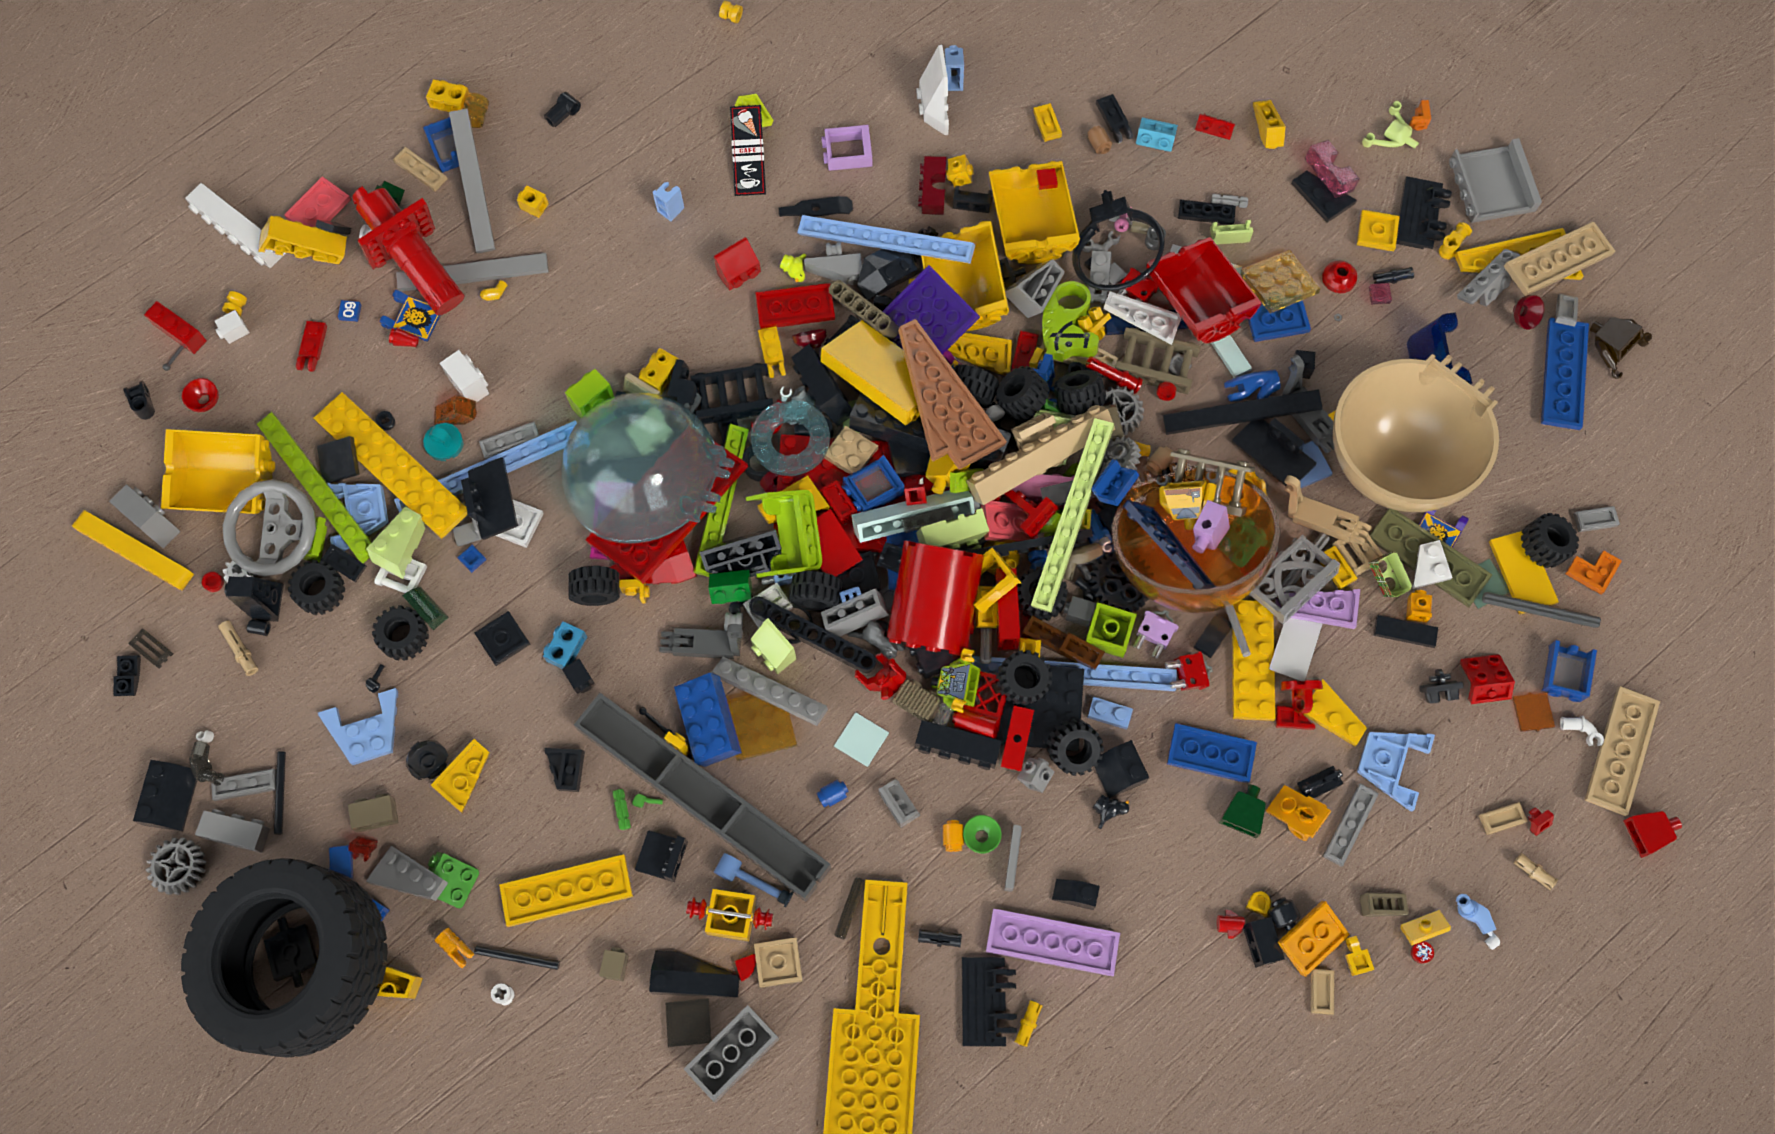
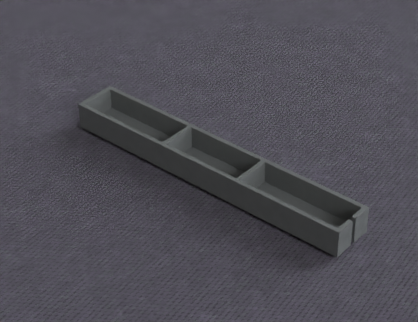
M599 693L575 722L574 726L581 734L805 902H807L817 888L816 881L821 883L830 871L831 864L603 694Z

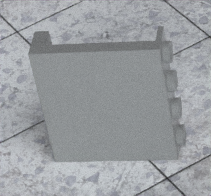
M1519 138L1513 139L1509 146L1459 154L1458 149H1455L1449 159V165L1455 174V183L1460 188L1461 200H1464L1466 215L1469 216L1471 223L1536 212L1542 203Z

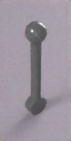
M182 345L168 363L163 365L165 371L170 370V365L184 348Z

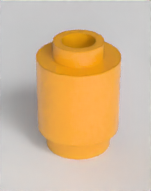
M949 820L947 824L943 825V846H945V851L947 852L962 851V846H964V825L959 824L958 820Z

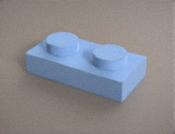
M1093 697L1087 718L1127 730L1133 709Z

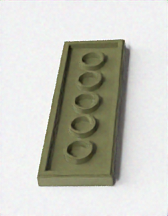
M1393 509L1386 511L1369 535L1378 547L1387 553H1397L1400 561L1414 571L1418 559L1419 546L1440 540L1399 511ZM1440 540L1453 578L1435 583L1434 585L1469 608L1493 574Z

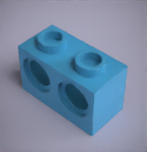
M563 621L554 630V638L551 643L545 646L543 657L548 663L563 669L576 659L587 639L586 633ZM567 634H573L570 640H564ZM563 651L561 657L554 658L556 652Z

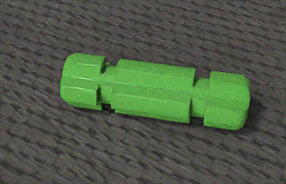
M614 790L613 798L616 800L614 804L617 818L619 819V829H630L631 824L628 819L627 803L624 800V790Z

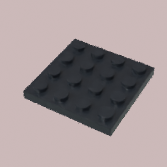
M1050 666L1051 668L1048 671L1052 672V677L1050 678L1052 684L1048 687V692L1042 698L1027 705H1022V703L1016 705L1013 704V700H1006L996 740L1002 741L1001 745L1006 744L1013 706L1034 710L1026 747L1047 749L1049 747L1047 739H1051L1049 734L1051 731L1055 732L1057 724L1059 726L1063 725L1062 721L1064 720L1068 723L1070 719L1081 720L1084 669ZM1017 667L1015 669L1014 678L1016 683L1025 689L1032 688L1034 677L1031 671L1024 667ZM1015 735L1013 737L1015 742L1018 743L1021 741V737L1019 735ZM1080 738L1072 740L1067 745L1066 750L1079 751Z

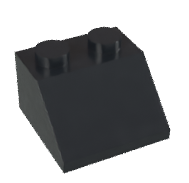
M1132 740L1103 753L1102 760H1097L1099 765L1097 767L1094 766L1109 798L1143 785L1150 778Z

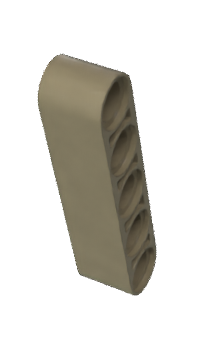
M836 280L830 285L829 293L838 302L887 339H894L899 334V326L889 316L845 283Z

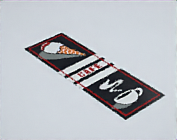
M761 105L731 106L730 118L735 196L766 195Z

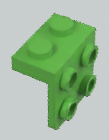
M437 852L436 855L433 854L430 858L428 870L448 882L438 899L456 908H462L479 875V870L445 853Z

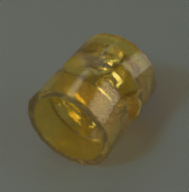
M477 93L467 94L464 101L463 109H468L472 128L483 127L486 118L485 113L489 106L488 99Z

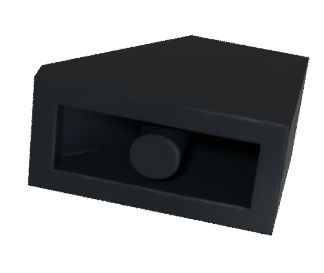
M1056 879L1052 900L1094 910L1100 886L1078 880Z

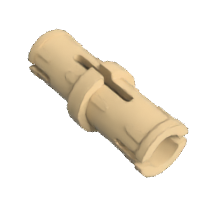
M1520 853V856L1518 855L1515 859V865L1529 874L1528 877L1537 880L1548 890H1551L1558 882V879L1546 872L1542 865L1531 861L1523 853Z

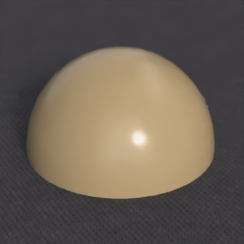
M1432 354L1426 361L1398 359L1372 366L1359 374L1347 386L1339 400L1333 422V443L1337 460L1351 484L1365 497L1381 506L1403 512H1427L1447 507L1473 492L1493 468L1499 449V430L1493 413V409L1498 402L1496 400L1492 401L1489 399V396L1494 392L1495 388L1491 386L1484 394L1478 391L1482 388L1485 381L1480 379L1473 387L1459 377L1456 373L1462 367L1460 362L1455 364L1451 370L1446 367L1451 362L1452 357L1450 355L1446 356L1441 363Z

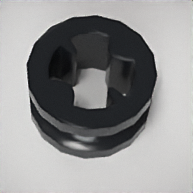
M382 411L376 416V423L383 430H391L395 426V418L390 412ZM388 417L390 421L388 423L385 422L386 424H383L382 420H386V418Z

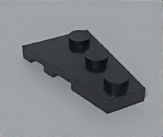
M1305 171L1293 179L1291 183L1327 223L1357 202L1355 198L1309 171Z

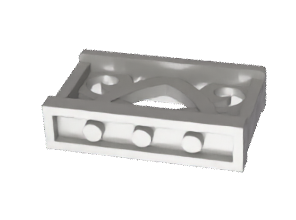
M1301 535L1298 539L1294 538L1285 551H1280L1271 564H1266L1257 577L1253 576L1248 581L1247 594L1257 600L1275 615L1279 622L1284 624L1338 574L1340 563L1335 559H1331L1306 539V536ZM1300 550H1306L1310 553V560L1306 562L1304 553L1302 557H1297L1296 553ZM1316 558L1326 567L1313 563L1314 559ZM1292 569L1303 570L1301 579L1304 587L1286 586L1282 588V571ZM1307 571H1310L1309 575L1314 576L1313 579L1306 578ZM1267 583L1270 587L1265 589V591L1271 592L1275 590V593L1265 595L1260 592L1259 588ZM1288 591H1294L1296 595L1290 597ZM1277 597L1282 608H1279L1271 600Z

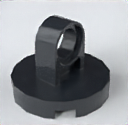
M426 740L418 741L414 744L406 758V767L414 778L418 780L429 778L430 780L440 775L446 768L448 753L445 747L438 741Z

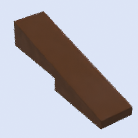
M1034 616L1030 618L1021 636L1041 640V646L1093 670H1096L1105 653L1071 633L1066 634Z

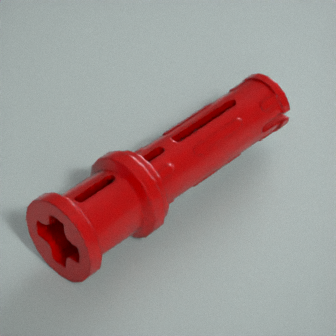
M1093 356L1088 358V363L1085 365L1086 368L1097 371L1101 375L1116 381L1119 387L1126 386V388L1134 391L1133 394H1136L1141 388L1142 378H1136L1126 370L1120 371Z

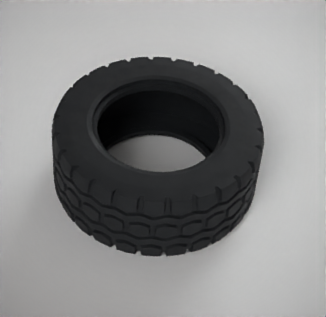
M291 858L264 860L235 872L234 876H229L216 887L217 892H211L202 903L203 910H198L190 925L193 929L187 932L183 947L187 950L186 953L182 954L181 971L185 972L181 976L183 992L187 995L185 997L191 1013L195 1015L194 1018L198 1024L214 1040L233 1050L285 1058L301 1057L316 1053L330 1047L337 1040H341L355 1028L354 1024H359L369 1011L368 1005H373L380 990L377 986L382 984L386 967L383 966V962L387 961L388 947L384 943L387 939L383 921H380L382 919L381 914L375 903L372 902L373 900L357 882L346 875L303 860ZM304 908L312 917L319 936V954L316 967L306 986L295 998L278 1008L270 1009L260 998L254 983L253 962L256 949L264 933L278 918L292 910Z

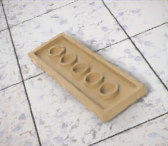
M1592 222L1506 262L1504 268L1524 296H1527L1613 255L1616 251L1595 222Z
M1621 686L1617 688L1603 735L1604 742L1600 746L1585 801L1623 816L1629 815L1660 701Z

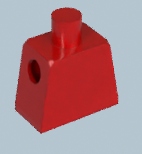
M1664 811L1635 815L1623 820L1641 858L1675 841L1677 836L1674 831L1682 828V823L1678 817L1668 819Z

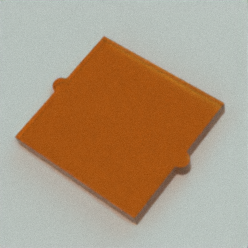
M1529 692L1527 695L1512 697L1520 732L1533 730L1539 732L1542 729L1555 728L1547 693L1532 694Z

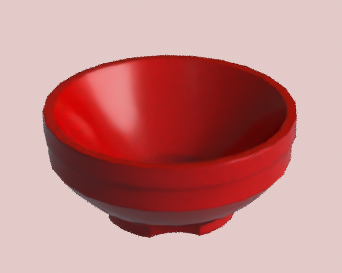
M1333 261L1324 269L1322 280L1330 291L1340 294L1346 293L1356 285L1357 271L1352 264L1346 261ZM1344 268L1348 274L1341 276L1337 273V269Z
M205 378L190 381L182 391L184 405L194 412L210 410L215 406L219 398L216 385ZM202 396H209V401L207 403H199V400Z

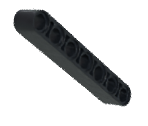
M757 596L751 599L749 608L753 617L763 622L769 618L778 630L862 673L867 674L874 670L876 658L872 653L763 597ZM760 603L764 606V609L757 612L753 609V606ZM773 613H780L782 618L774 621L771 619ZM791 622H798L800 627L797 630H792L789 628V624ZM815 631L818 637L816 639H809L807 633ZM833 640L836 646L829 649L825 646V642ZM850 649L854 652V656L846 658L843 655V651ZM865 658L870 659L872 665L864 667L861 661Z

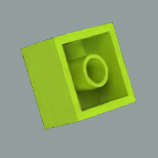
M596 369L584 374L579 382L569 386L565 392L572 410L586 424L610 405L612 397H614L610 384Z
M1097 602L1086 642L1107 654L1123 658L1137 614Z

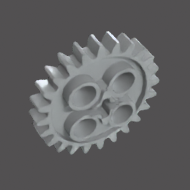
M1123 436L1121 439L1117 437L1115 442L1111 439L1098 474L1101 476L1112 459L1117 460L1121 467L1137 470L1135 465L1140 463L1138 458L1141 457L1139 446L1129 437Z

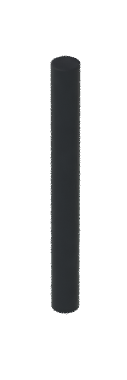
M283 751L277 752L275 835L283 834L286 752Z
M476 946L474 951L476 955L558 970L560 966V961Z

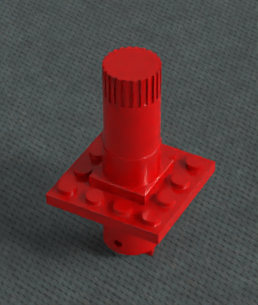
M363 186L357 189L352 196L355 205L357 204L356 210L372 230L357 241L373 270L381 268L387 263V260L393 258L437 316L446 314L457 307L463 301L465 295L422 238L430 236L435 229L425 200L421 198L404 210H401L385 188L376 189L369 194Z

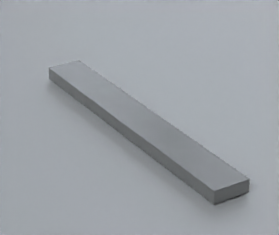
M468 109L449 112L476 252L478 254L493 251L496 248Z
M546 253L443 266L456 284L549 272ZM404 271L396 272L398 291L417 290Z

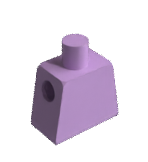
M1209 500L1206 502L1193 528L1195 543L1192 548L1196 552L1203 553L1206 548L1215 550L1228 532L1230 525L1227 507Z

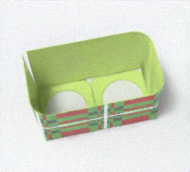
M1387 553L1369 562L1384 597H1398L1411 589V582L1397 553ZM1381 559L1387 563V569L1384 573H1381L1378 566ZM1387 577H1391L1395 581L1396 585L1392 591L1389 590L1385 581Z

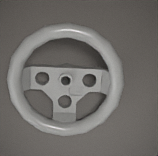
M275 479L255 482L240 491L228 506L222 525L224 545L232 561L246 572L260 576L283 574L298 565L311 549L316 532L315 511L307 496L291 483ZM264 493L266 503L260 557L254 562L242 553L236 541L235 526L239 513L247 502ZM286 495L296 502L302 513V520H295L288 512L289 501ZM276 505H279L280 511L278 514L274 515L273 508ZM295 525L296 532L294 535H290V528ZM293 541H299V544L292 553L283 559V550ZM274 544L275 551L270 554L269 547Z

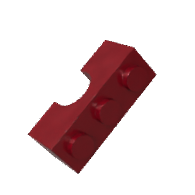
M924 156V163H920V175H923V179H919V191L923 192L922 196H919L918 207H922V214L944 215L945 189H937L932 185L935 183H945L946 157Z

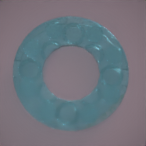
M797 400L784 403L777 402L762 411L755 420L751 431V444L757 460L766 469L779 475L795 476L812 470L824 459L830 445V432L826 419L814 406ZM789 421L798 422L809 431L810 441L807 448L797 455L785 456L778 453L771 442L774 430L782 423Z

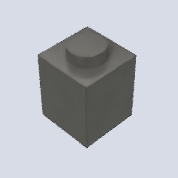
M1073 596L1071 602L1067 601L1063 612L1067 614L1066 621L1089 627L1096 603Z

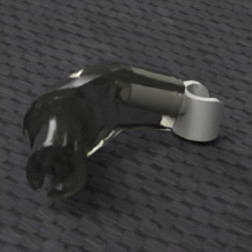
M208 730L205 732L200 731L196 734V738L199 741L194 742L189 757L193 776L199 782L208 781L215 786H219L221 783L216 781V779L223 782L224 775L213 770L208 760L210 746L207 743L213 740L214 734Z

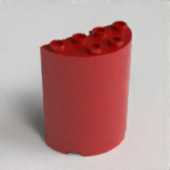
M1211 237L1200 239L1189 246H1183L1177 254L1175 252H1168L1161 257L1158 265L1149 274L1198 341L1201 340L1203 343H1213L1231 335L1241 328L1239 324L1246 318L1251 319L1262 304ZM1155 259L1147 263L1146 269L1151 267Z
M904 540L887 632L889 642L901 644L902 641L906 642V647L921 648V646H926L925 650L941 652V649L949 650L950 654L961 655L962 650L968 648L975 609L974 604L976 603L984 555Z

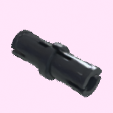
M1409 267L1399 270L1394 268L1388 272L1373 274V280H1376L1374 284L1375 286L1390 282L1395 284L1401 280L1413 279L1414 272H1411L1413 268Z
M919 929L918 943L937 944V947L945 945L961 948L962 934L947 933L940 929L939 931Z

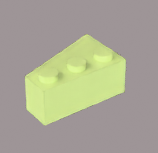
M404 507L366 548L371 561L404 579L407 565L411 563V556L414 550L417 549L426 529L421 520V515Z
M980 508L973 515L964 516L962 514L957 519L943 520L921 527L916 534L919 543L958 550L960 546L965 544L968 547L977 545L979 540L989 532L983 509Z

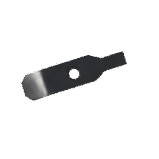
M842 196L803 200L794 206L779 207V216L802 217V215L818 217L850 214L853 211V204L851 199ZM818 207L819 210L813 211V208Z

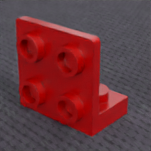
M1499 654L1460 660V664L1471 683L1468 698L1471 704L1512 699L1515 680Z

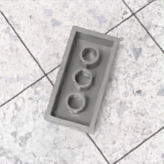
M747 1005L684 1070L710 1099L717 1103L779 1038Z

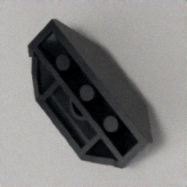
M880 249L864 258L857 287L863 297L869 301L875 298L876 295H880L921 273L924 270L922 257L916 254Z
M773 529L758 531L731 539L699 553L706 572L716 574L749 570L750 577H754L758 573L771 571V560L774 556L779 555L782 547L777 531Z

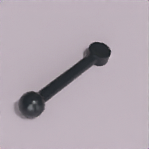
M645 707L639 709V713L645 715L659 727L665 736L668 732L673 734L672 730L666 729L653 718Z

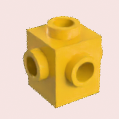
M966 155L948 159L946 176L948 181L952 182L954 188L955 186L972 183L974 170Z

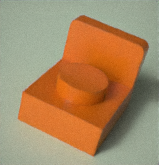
M1421 100L1419 107L1415 110V116L1412 117L1409 126L1417 131L1427 129L1431 121L1429 100Z

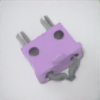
M1165 609L1162 612L1154 611L1153 613L1145 611L1144 620L1136 634L1138 638L1133 646L1134 648H1136L1140 638H1142L1137 649H1140L1145 639L1156 645L1152 657L1155 656L1160 647L1155 658L1159 657L1162 649H1166L1173 633L1178 630V626L1173 623V619L1168 615L1169 611ZM1156 614H1160V615L1165 614L1166 617H1167L1170 621H1168V620H1166V619H1164V618H1162V617H1160V616H1158V615H1156Z

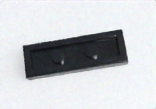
M1377 615L1374 636L1430 648L1436 647L1438 627Z

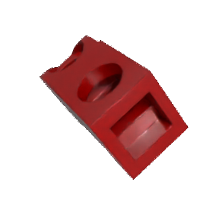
M908 476L904 487L907 506L926 504L927 497L923 476Z

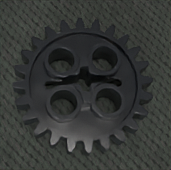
M1115 550L1110 555L1108 553L1104 554L1103 558L1100 557L1097 563L1092 566L1094 570L1089 573L1093 577L1089 580V583L1094 584L1090 590L1096 591L1093 598L1099 597L1098 603H1105V605L1128 612L1138 611L1139 607L1142 608L1146 605L1145 602L1150 599L1148 595L1153 592V590L1148 588L1153 585V582L1148 581L1152 575L1146 574L1149 567L1143 568L1144 561L1138 563V556L1136 555L1131 558L1130 552L1125 556L1123 550H1120L1117 554ZM1111 567L1116 569L1117 574L1111 570ZM1130 573L1135 576V580L1130 577ZM1107 585L1111 586L1113 592L1107 589ZM1125 591L1130 593L1131 598L1126 596Z

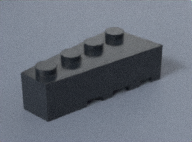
M808 344L791 357L794 362L792 367L798 375L801 374L802 377L799 379L805 387L809 388L807 393L813 400H816L814 405L819 412L824 411L839 426L850 418L853 407L847 402L848 399L839 389L837 382L831 376L826 365L820 362L821 358L818 353Z
M229 576L228 583L225 584L224 588L225 595L229 600L253 620L278 622L284 588L283 583L271 582L255 577Z

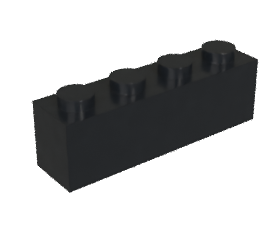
M921 720L915 748L923 754H930L932 752L938 754V757L950 760L951 757L958 759L959 763L965 765L973 763L977 764L981 769L990 770V768L995 769L1002 741Z

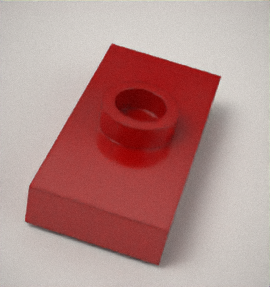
M837 480L820 488L821 495L840 523L851 518L852 514L858 513Z

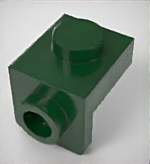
M383 181L380 186H376L375 190L385 188L398 206L400 205L405 192L404 189L386 181Z

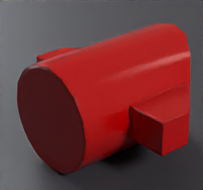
M1226 910L1225 915L1217 916V931L1227 933L1228 939H1233L1239 933H1242L1245 925L1244 917L1238 916L1232 910Z

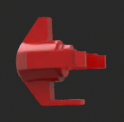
M880 653L875 655V658L883 664V669L879 670L874 677L868 679L859 670H855V678L868 690L881 692V699L887 700L899 690L906 679V672L894 659H888Z

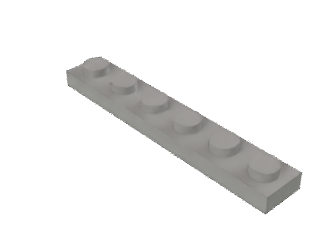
M725 657L721 658L712 671L713 674L720 676L722 681L818 726L828 710L826 705Z

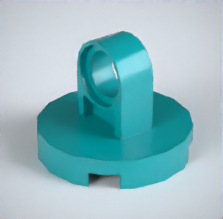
M440 423L431 427L426 432L423 440L424 448L428 455L438 461H446L445 459L457 457L464 445L459 429L448 423Z

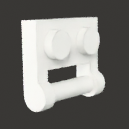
M412 559L411 563L407 565L404 579L410 581L408 586L386 578L388 573H393L381 567L375 578V584L390 587L405 593L407 597L413 598L427 566Z

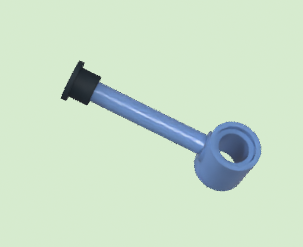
M726 853L723 854L714 870L715 874L730 882H733L734 878L738 877L776 897L778 902L784 904L785 908L787 907L794 892L781 891L740 869L741 861Z

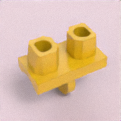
M1100 306L1091 307L1088 310L1089 315L1080 317L1077 322L1084 333H1094L1099 337L1100 341L1105 336L1103 325L1111 319L1109 313L1103 314Z

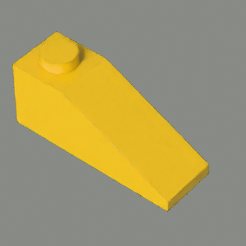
M1272 101L1253 102L1260 138L1265 148L1275 149L1284 146L1286 126Z

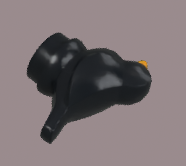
M1101 795L1092 807L1096 810V813L1100 814L1099 829L1103 828L1106 821L1119 815H1125L1130 809L1128 800L1125 802L1117 799L1110 800L1108 796L1105 797L1104 795Z

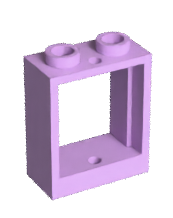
M868 125L825 129V136L822 137V147L826 148L827 151L823 153L824 164H828L829 171L872 167V151ZM862 140L864 155L832 158V142Z

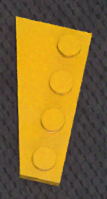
M964 333L948 349L954 357L1003 376L1010 372L1012 340Z

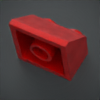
M746 237L714 255L717 275L729 291L740 287L743 282L755 278L761 272L760 263Z

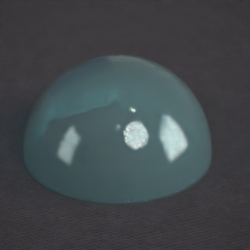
M627 393L611 397L597 404L575 425L564 447L561 462L562 486L573 514L591 533L613 542L641 543L664 537L681 528L689 521L699 523L702 511L715 513L717 507L706 503V501L719 502L721 496L710 492L716 477L729 478L731 474L728 470L720 468V466L733 468L735 462L726 458L727 453L724 447L715 445L710 432L703 422L682 404L657 394Z

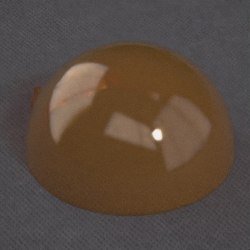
M1186 460L1182 482H1193L1195 480L1197 465L1190 466ZM1172 462L1169 463L1171 473L1167 475L1171 478V483H1174L1177 466ZM1205 467L1203 481L1209 483L1206 476L1209 471L1211 472L1210 479H1215L1217 469ZM1149 471L1143 473L1145 482H1141L1137 478L1116 511L1112 524V539L1116 557L1123 572L1132 585L1144 596L1174 611L1207 613L1221 610L1237 603L1248 596L1262 582L1271 568L1278 550L1280 522L1273 503L1260 488L1244 478L1240 502L1241 506L1247 507L1245 515L1239 517L1228 514L1230 528L1216 549L1206 548L1203 553H1198L1192 548L1195 543L1193 529H1185L1184 520H1173L1172 516L1161 506L1159 497L1161 485L1157 483V478L1153 479ZM1225 471L1220 494L1221 502L1229 503L1232 500L1236 474ZM1165 475L1161 476L1162 483H1164L1166 480ZM1131 500L1153 507L1216 588L1195 590L1190 580L1182 574L1181 570L1140 524L1128 517V511L1123 506L1126 501Z

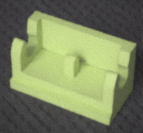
M1246 220L1245 224L1217 226L1218 223L1213 222L1210 227L1211 238L1216 244L1250 242L1253 234V227H1250L1251 220Z

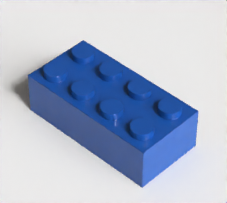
M710 672L674 687L695 764L707 767L742 753L720 676Z

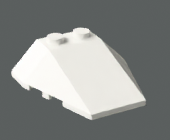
M938 45L919 80V88H916L917 99H921L919 113L923 115L924 122L942 134L948 135V77L943 47Z

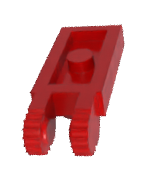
M306 322L296 362L297 370H303L306 359H309L308 371L313 372L316 369L327 331L326 323Z

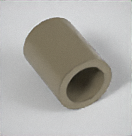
M1132 221L1130 232L1147 235L1149 225Z

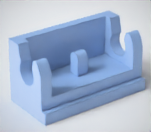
M665 182L657 191L654 190L652 193L657 212L672 222L684 209V203L680 188L675 186L671 191L667 192L665 189L669 186V182Z

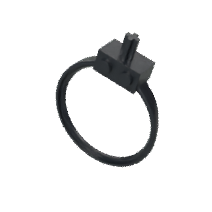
M1104 190V193L1101 194L1103 204L1089 208L1091 222L1079 234L1080 241L1073 249L1072 263L1077 276L1086 285L1098 290L1115 291L1139 283L1155 269L1164 251L1165 238L1160 224L1151 215L1130 208L1125 196L1114 200L1112 191ZM1127 213L1130 221L1145 223L1155 230L1159 241L1157 256L1151 267L1147 268L1136 278L1121 284L1104 285L1092 282L1083 273L1080 266V255L1087 242L1096 234L1095 230L1097 233L1100 232V222Z

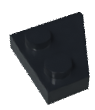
M545 748L544 751L549 759V767L554 775L556 789L559 791L579 792L585 751L580 749Z

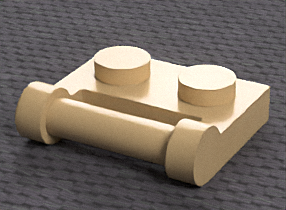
M1369 534L1367 538H1364L1365 542L1363 545L1352 541L1348 543L1340 539L1331 545L1332 547L1336 546L1357 577L1370 569L1369 562L1383 555ZM1346 543L1350 545L1363 565H1357L1344 545Z

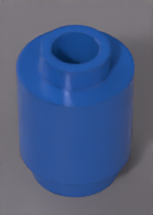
M837 779L820 788V791L816 794L825 808L828 805L831 807L847 798L846 793L849 791L843 781L839 783Z

